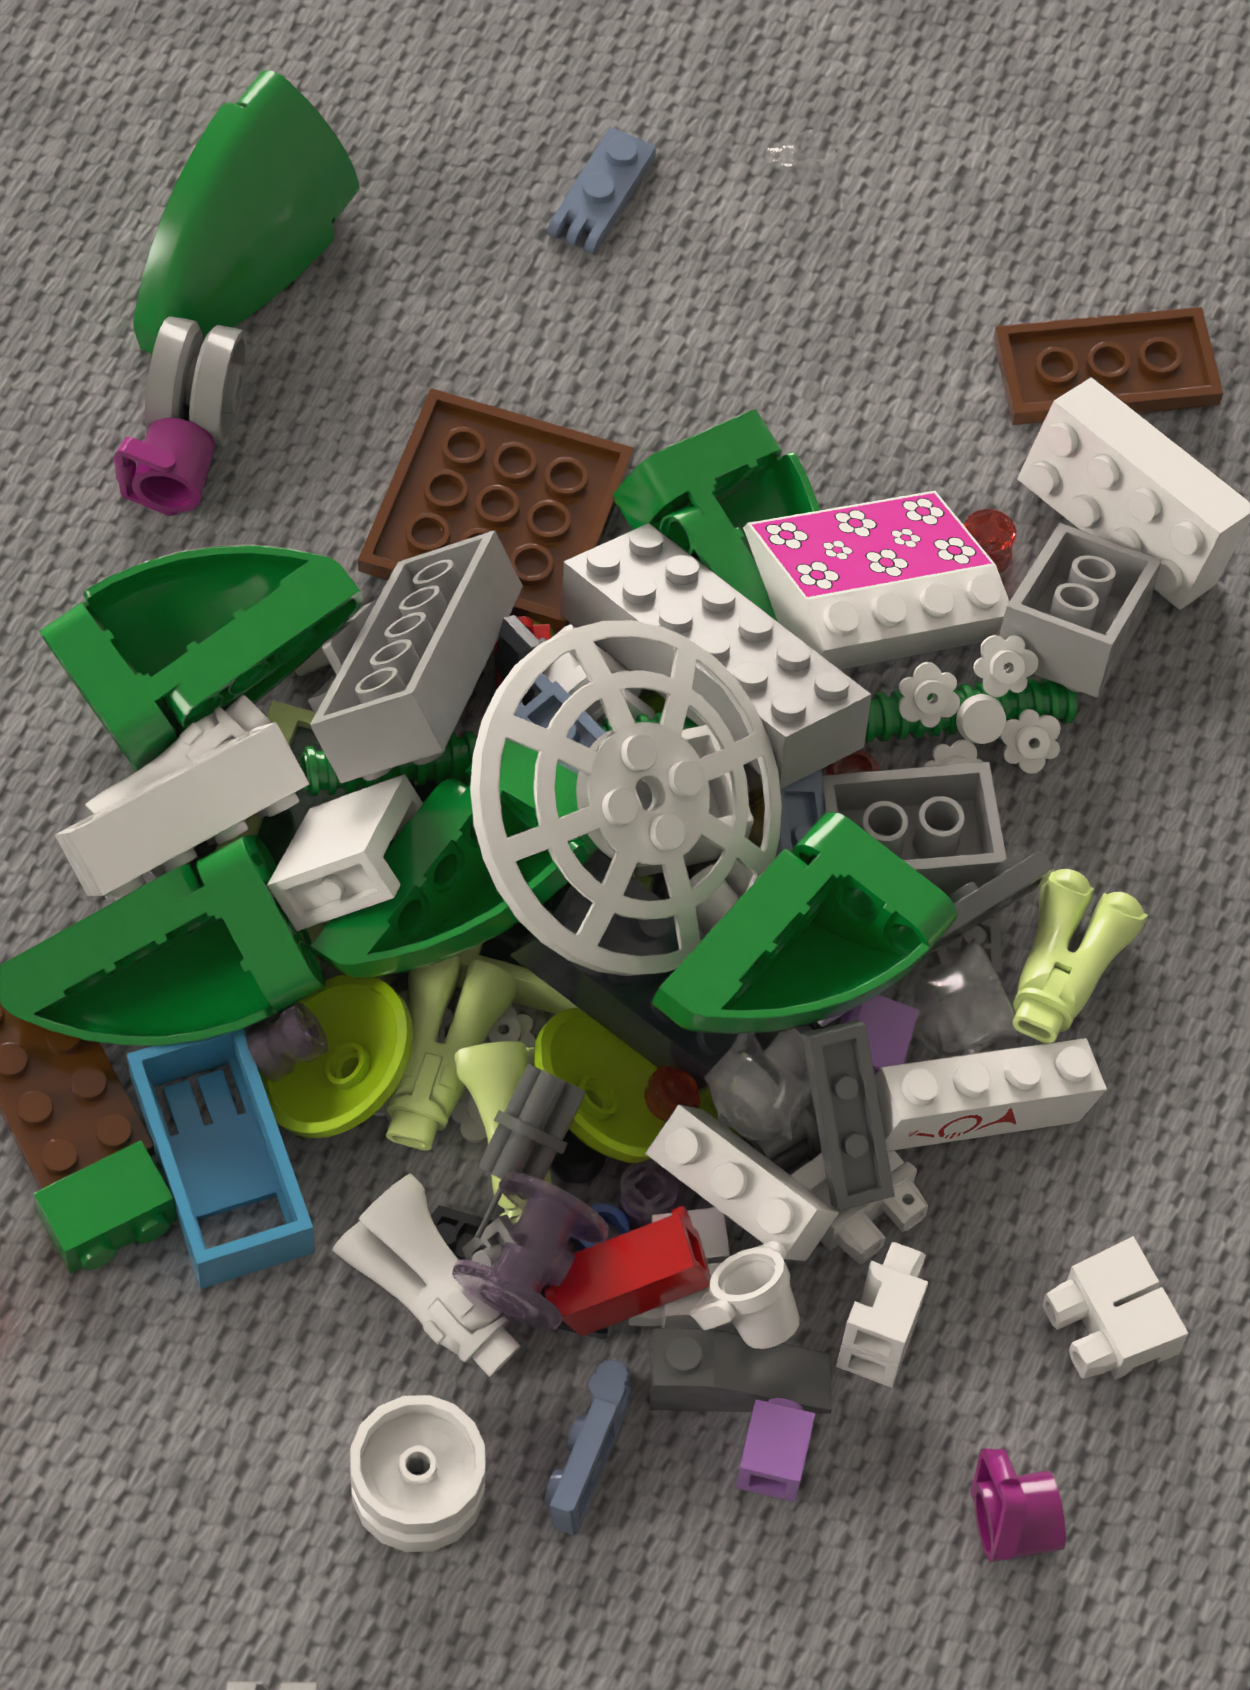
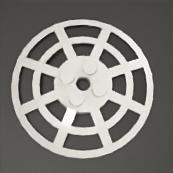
M633 620L600 621L564 631L538 645L513 667L496 690L482 719L473 752L470 791L473 822L483 860L498 892L516 918L541 943L571 962L597 972L624 976L656 974L674 970L702 941L700 940L695 906L704 902L721 886L732 870L736 860L754 873L747 890L775 860L780 840L782 803L779 773L770 738L756 707L737 679L712 654L685 636L662 626ZM610 637H640L660 641L675 648L671 678L664 674L643 670L621 671L612 674L594 642ZM572 651L590 683L579 688L562 704L551 719L547 729L514 716L522 698L538 676L561 656ZM696 663L702 666L723 688L740 713L749 733L748 736L735 742L731 732L716 710L701 695L692 690ZM643 688L666 694L667 697L660 724L651 722L635 723L620 690ZM599 700L612 730L600 736L590 748L567 738L566 736L581 713L595 701ZM688 707L706 723L717 739L720 750L700 758L691 744L681 736ZM506 739L538 752L535 764L534 798L539 826L507 838L502 821L499 791L501 756ZM756 758L762 775L765 804L761 848L745 837L749 798L747 778L743 765ZM558 761L579 770L576 786L578 810L560 818L557 813L555 797V777ZM727 772L730 773L733 793L731 826L709 813L710 788L708 781ZM640 779L644 780L652 791V803L648 810H644L638 804L635 796V787ZM588 833L595 845L612 858L602 884L581 865L567 841ZM701 836L723 851L711 871L696 886L691 888L683 855L695 845ZM548 849L553 861L566 880L582 896L593 902L577 934L565 928L541 905L525 882L516 861ZM662 865L670 896L669 899L644 901L623 896L635 867ZM614 914L640 920L663 919L674 916L679 950L662 955L635 956L612 952L599 947L598 944Z

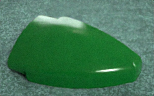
M269 70L261 71L236 104L227 102L219 108L193 149L174 186L150 248L134 312L133 328L139 347L150 354H153L159 330L164 320L169 316L196 321L202 331L204 341L206 335L216 325L233 328L272 300L331 244L334 239L333 223L359 191L360 184L355 169L337 135L308 99L282 75Z
M756 409L740 414L654 453L642 461L612 495L613 500L632 530L650 523L776 621L775 613L743 528L747 523L820 511L808 476L797 455L794 452H790L781 458L782 449Z
M259 545L216 546L179 551L145 561L113 574L86 589L83 593L85 602H80L41 629L39 633L134 769L138 771L157 758L178 739L175 734L176 731L181 735L193 722L196 723L202 718L213 714L214 709L220 706L225 711L242 694L253 704L257 703L322 647L324 642L348 622L362 606L363 597L359 588L340 563L327 556L288 548Z
M506 739L501 756L499 791L502 821L507 838L539 826L534 798L535 764L538 752ZM557 763L555 797L557 813L560 818L578 810L576 796L578 774ZM472 764L465 771V774L470 782L472 774ZM450 778L441 782L433 790L383 855L401 884L395 897L331 919L310 945L319 958L349 977L356 979L402 973L439 963L470 950L509 930L520 922L498 892L483 860L473 822L471 783L467 786L455 778ZM588 833L567 841L582 866L598 849ZM548 849L516 861L525 882L541 905L568 883L553 861Z
M826 812L791 852L788 849H784L659 987L651 1004L680 1027L695 1032L729 1034L775 1032L832 1018L871 1000L911 971L956 921V906L951 898L852 820L840 813Z
M247 835L199 860L196 863L197 865L193 867L187 863L169 871L0 965V1003L10 1014L54 1032L87 1041L121 1045L164 1046L202 1040L242 1029L270 1017L324 988L326 983L317 954L310 946L312 940L307 928L299 931L295 929L267 886L277 868L271 853L257 835Z

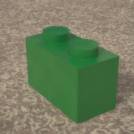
M141 1140L33 1193L38 1216L70 1274L81 1268L85 1270L100 1268L115 1257L117 1250L135 1241L139 1243L154 1241L168 1231L171 1223L177 1221L174 1198Z

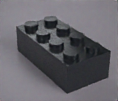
M596 850L583 867L602 884L611 860ZM632 876L623 896L644 901L661 900ZM568 882L542 906L565 928L577 934L593 902L582 896ZM614 914L598 946L612 952L635 956L662 955L678 951L679 946L674 916L663 919L640 920ZM527 928L510 954L512 958L690 1093L721 1080L749 1034L690 1031L680 1027L651 1003L659 987L675 969L664 973L632 976L597 972L567 960L541 943ZM699 929L700 940H703L707 934Z

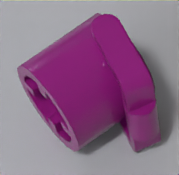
M179 418L155 420L148 426L144 442L133 437H125L114 455L116 480L119 483L120 494L125 499L168 516L176 515L178 512L182 513L193 510L200 504L216 444L213 437L199 425Z
M981 1449L970 1495L974 1501L976 1523L983 1551L988 1561L997 1562L1064 1550L1066 1545L1065 1518L1059 1490L1051 1472L1042 1471L1017 1476L1005 1449Z

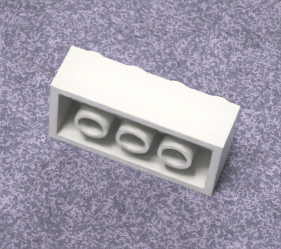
M1093 378L1086 380L1053 401L1017 478L1081 531L1161 559L1162 562L1154 590L1179 610L1217 584L1250 522L1249 501Z
M277 722L256 727L55 834V837L87 896L104 895L107 901L113 898L118 900L146 885L142 874L153 868L158 873L162 871L169 872L195 859L198 855L193 847L206 840L208 846L214 843L219 845L245 832L249 827L244 819L256 813L258 818L266 815L272 817L300 801L295 792L309 785V782Z

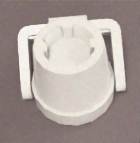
M771 1241L751 1249L742 1250L728 1257L712 1274L710 1289L692 1308L690 1315L704 1330L732 1321L744 1342L752 1348H771L788 1340L797 1330L800 1317L790 1286V1273L784 1262V1259L787 1257L786 1249L778 1242Z

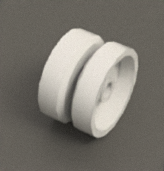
M431 1395L402 1396L379 1406L360 1424L350 1448L352 1503L362 1525L381 1543L404 1552H432L458 1541L476 1522L485 1500V1444L474 1421L453 1403ZM421 1472V1475H413L411 1473Z

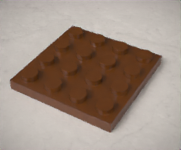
M430 388L358 558V571L389 580L399 561L495 530L523 585L509 616L529 617L534 622L550 624L552 630L561 631L570 624L568 620L560 615L564 561L601 544L616 506L612 495L627 478L634 460V447Z

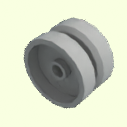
M172 316L164 320L153 349L145 395L146 430L155 420L179 418L204 428L213 437L216 446L224 447L228 444L239 412L247 368V335L243 329L216 325L203 341L202 331L196 321Z

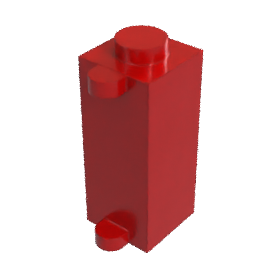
M680 1206L671 1210V1216L574 1254L565 1256L563 1253L550 1257V1263L546 1264L552 1286L545 1289V1296L557 1322L564 1321L582 1337L710 1287L711 1274L699 1232L692 1226L686 1208Z

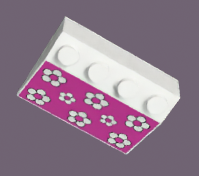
M936 491L747 523L743 528L777 622L839 670L980 643L1002 627L1006 607L1010 601L998 569Z

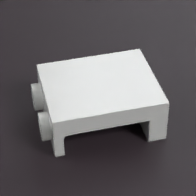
M405 774L317 805L308 810L267 884L297 931L395 897L401 884L383 855L391 840L399 835L423 804Z

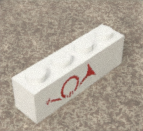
M1087 1038L881 1067L875 1075L887 1151L1078 1122L1107 1090Z

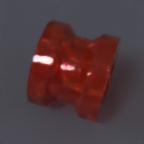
M977 510L968 516L963 525L995 563L998 572L1001 573L1011 562L1012 550L1016 540V527L1009 516L999 510Z

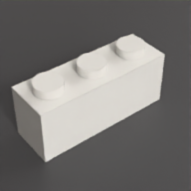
M678 1105L645 1153L763 1244L771 1241L781 1244L787 1251L785 1259L806 1261L839 1214L836 1209L703 1109Z

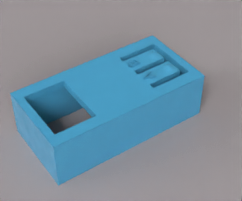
M244 1029L197 1041L164 1046L154 1045L128 1053L127 1060L131 1084L149 1137L154 1145L155 1155L164 1182L174 1198L176 1217L200 1289L315 1253L313 1225ZM229 1064L245 1113L237 1114L223 1070H218L197 1077V1082L211 1120V1124L205 1126L189 1080L163 1087L178 1134L170 1136L154 1087ZM274 1196L277 1197L286 1223L285 1225L213 1248H206L198 1220Z

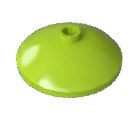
M345 974L325 980L326 985L324 988L289 1006L270 1031L260 1056L258 1071L276 1123L287 1131L306 1138H325L346 1132L361 1124L379 1110L397 1088L411 1055L413 1044L412 1018L402 997L387 983L376 977L356 979Z
M578 1007L559 1012L540 1030L534 1048L535 1067L586 1091L568 1131L587 1147L604 1156L629 1163L654 1161L645 1153L677 1106H684L677 1082Z

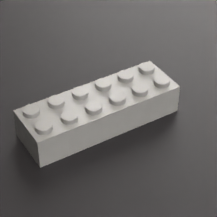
M650 523L564 561L560 615L576 628L600 621L633 620L662 626L689 638L705 649L737 679L756 707L770 738L779 773L780 790L864 748L871 694ZM610 637L595 641L596 644L630 671H649L664 674L671 678L675 648L660 641L640 637ZM696 663L692 690L701 695L716 710L731 732L735 742L748 736L749 733L740 713L723 688L702 666ZM656 691L657 693H659L662 697H664V698L666 699V697H667L666 694H664V693H662V692H659V691ZM688 707L686 716L690 718L693 722H695L698 726L706 725V723L692 709ZM757 758L746 763L761 775Z
M495 530L397 563L310 724L340 783L363 777L364 780H374L388 773L393 767L412 761L416 765L429 763L445 751L455 726L459 722L468 699L472 695L481 672L486 666V662L498 640L503 618L511 614L512 608L523 587Z

